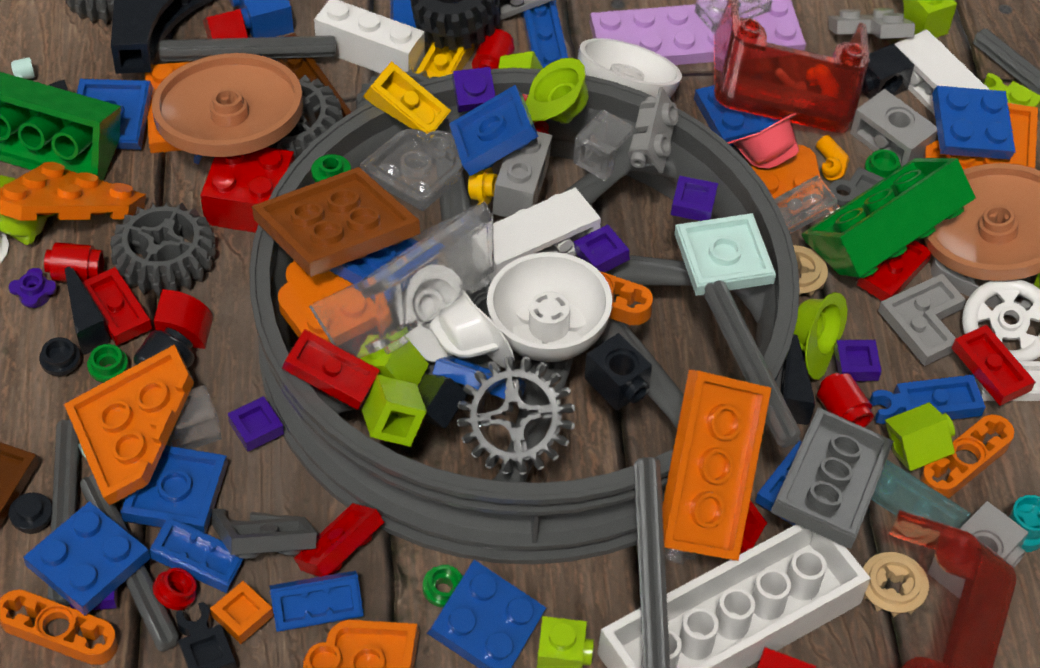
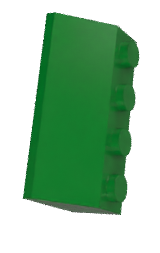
M0 72V161L30 170L45 162H56L64 165L65 169L76 173L87 172L95 174L99 177V180L103 181L120 139L121 106Z
M914 158L801 235L804 241L839 275L862 279L875 273L878 270L877 265L884 260L903 254L907 250L906 245L915 239L931 235L936 230L935 226L943 220L952 219L963 213L965 210L964 206L976 197L958 158Z

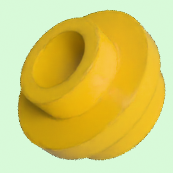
M492 167L469 176L468 193L471 200H478L480 204L487 205L492 197H494L495 183L498 175L493 173Z

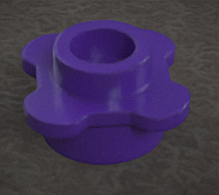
M31 268L19 280L11 281L8 288L11 294L18 295L22 305L28 308H38L49 301L50 296L55 293L57 287L53 280H47L43 276L41 269Z

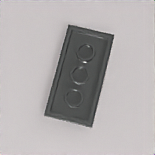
M817 408L770 512L851 549L894 441L824 409Z

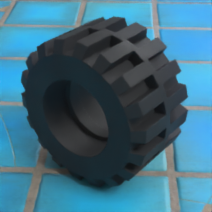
M410 0L416 28L425 31V41L427 43L434 42L435 47L440 49L444 46L449 47V50H457V47L463 46L464 49L472 48L471 44H481L485 41V36H491L495 32L494 26H499L500 0Z

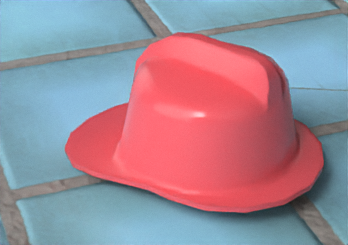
M797 113L781 119L758 133L727 143H733L750 164L759 168L778 166L799 152V146L790 119L796 116Z

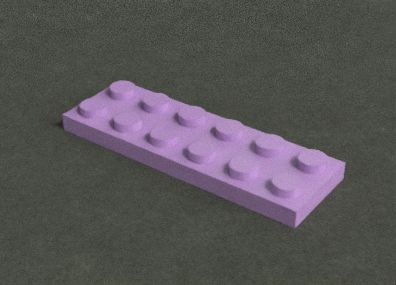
M743 0L590 13V27L593 39L606 38L635 44L663 56L674 65L803 55L806 46L791 0Z

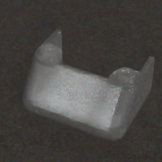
M485 201L421 231V234L417 235L420 240L379 269L361 281L310 305L311 311L330 342L357 358L364 357L381 349H384L385 353L389 354L409 341L406 337L407 333L468 290L472 294L491 283L488 275L494 271L493 214Z

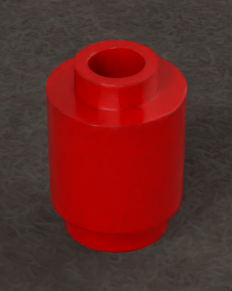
M495 29L491 36H485V41L479 45L472 60V68L490 67L491 69H498L500 57L511 55L515 52L512 36L501 29Z
M55 242L52 250L47 249L45 252L44 270L46 273H50L53 281L67 282L65 268L70 266L71 269H74L81 282L103 273L104 252L103 250L95 249L93 245Z
M833 373L820 383L821 388L817 393V397L828 412L864 428L873 420L872 404L850 374Z

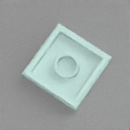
M753 213L676 224L674 234L696 296L704 295L706 292L705 286L718 280L726 283L729 290L774 284L776 273Z

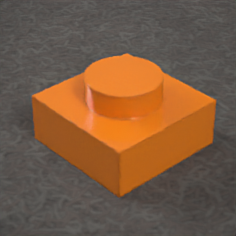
M244 581L239 583L210 608L212 618L221 624L240 644L274 616L273 608Z

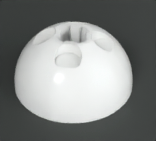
M606 38L588 39L580 44L578 60L585 66V72L588 76L613 81L643 91L656 98L660 87H663L670 98L681 82L682 73L677 66L663 56L641 46Z
M541 252L520 257L504 266L496 274L488 289L487 308L490 319L501 330L514 352L535 361L560 362L582 354L599 339L611 315L612 293L607 280L601 272L585 260L564 253Z

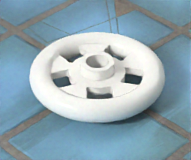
M1021 279L988 281L978 287L970 295L963 309L962 324L964 333L967 334L978 329L979 322L989 320L992 331L1001 342L1002 339L1019 340L1020 349L1009 350L1018 361H1034L1040 357V333L1037 337L1026 332L1029 328L1030 320L1040 323V289ZM998 295L1004 303L996 306L994 310H990L985 302L989 298ZM1018 295L1033 303L1029 310L1026 311L1024 307L1014 303ZM1012 315L1016 318L1017 323L1013 325L1008 324L1004 321L1003 317Z

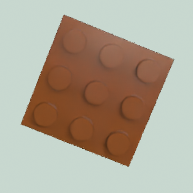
M360 167L252 206L254 220L310 277L326 273L332 268L355 259H362L370 253L391 245L400 244L406 239L421 234L419 219Z

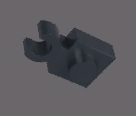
M205 602L198 603L201 617L193 622L185 619L182 610L176 611L178 628L183 635L187 636L178 640L187 668H237L221 624L210 628L212 622L209 607Z

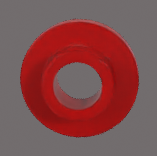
M171 568L157 576L153 583V593L163 606L172 610H184L192 604L196 597V581L186 570Z

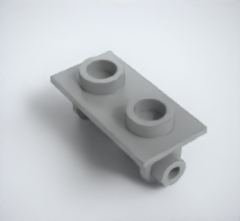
M663 87L659 88L657 98L650 96L641 102L635 128L638 132L645 133L633 134L628 151V158L632 166L643 168L645 164L653 163L659 173H663L666 158L671 153V137L674 125L677 124L679 117L676 104L670 100Z

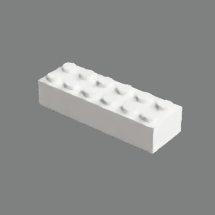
M796 524L740 554L738 561L729 560L667 593L670 668H747L760 661L765 647L778 651L861 604L871 578L845 546ZM641 608L601 629L597 654L607 668H643Z

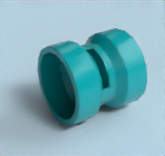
M1025 495L1014 503L1009 518L1029 532L1021 548L1026 552H1033L1040 548V497Z

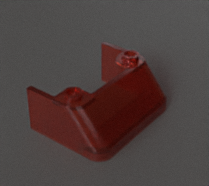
M728 0L714 34L715 98L721 105L732 110L777 120L797 113L796 116L790 119L791 123L835 133L846 132L854 120L869 64L866 24L859 22L851 41L838 44L833 52V57L768 43L767 33L758 21L739 17V0Z
M899 510L889 535L935 550L936 561L945 572L966 579L943 661L939 662L926 657H915L908 660L902 668H993L1016 586L1014 568L1008 561L971 533Z

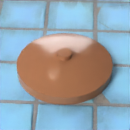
M226 53L197 59L169 74L154 93L152 112L159 134L174 147L200 156L230 157L261 150L278 142L290 133L302 115L303 96L298 78L282 63L255 54Z
M1007 163L983 164L963 169L976 198L964 206L965 210L963 213L952 219L943 220L935 226V232L923 238L931 254L947 268L962 275L981 280L1009 281L1039 274L1040 170Z

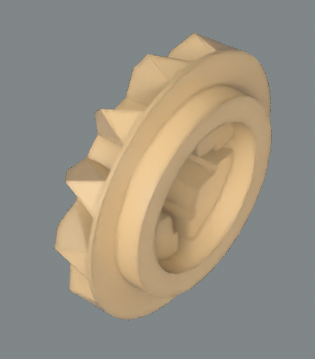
M793 245L800 274H802L801 278H799V295L805 293L811 297L817 289H823L828 276L826 262L812 249Z
M884 552L871 557L864 564L863 569L871 579L863 599H869L875 605L876 612L883 609L891 612L893 617L906 612L911 615L919 606L924 604L929 592V581L924 569L914 559L901 553ZM887 578L893 583H903L899 593L893 588H884Z

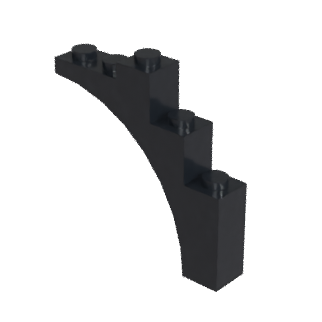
M114 0L111 50L115 73L152 72L160 41L164 40L168 33L182 19L213 0Z

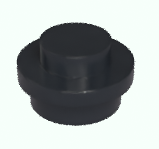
M56 337L47 341L39 355L42 369L54 376L71 373L78 367L81 360L79 348L69 339L63 337Z
M35 492L19 496L12 502L9 508V518L12 525L26 534H36L43 531L52 518L50 500L45 495Z

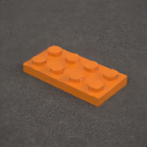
M698 370L688 371L662 504L665 548L739 560L771 387Z

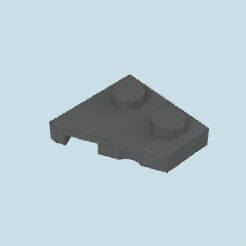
M212 509V526L231 555L240 558H255L260 553L265 552L296 555L304 549H316L317 532L305 517L251 512L250 521L227 519L226 509Z

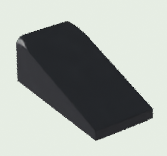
M69 266L65 268V275L74 326L81 352L86 355L100 345L110 344V336L103 315L74 269H71Z
M793 334L788 355L782 366L780 392L796 423L808 425L815 408V399L798 336Z
M424 374L418 385L420 395L427 410L422 421L444 429L447 428L459 409L458 402L464 401L467 393L451 378L442 375Z

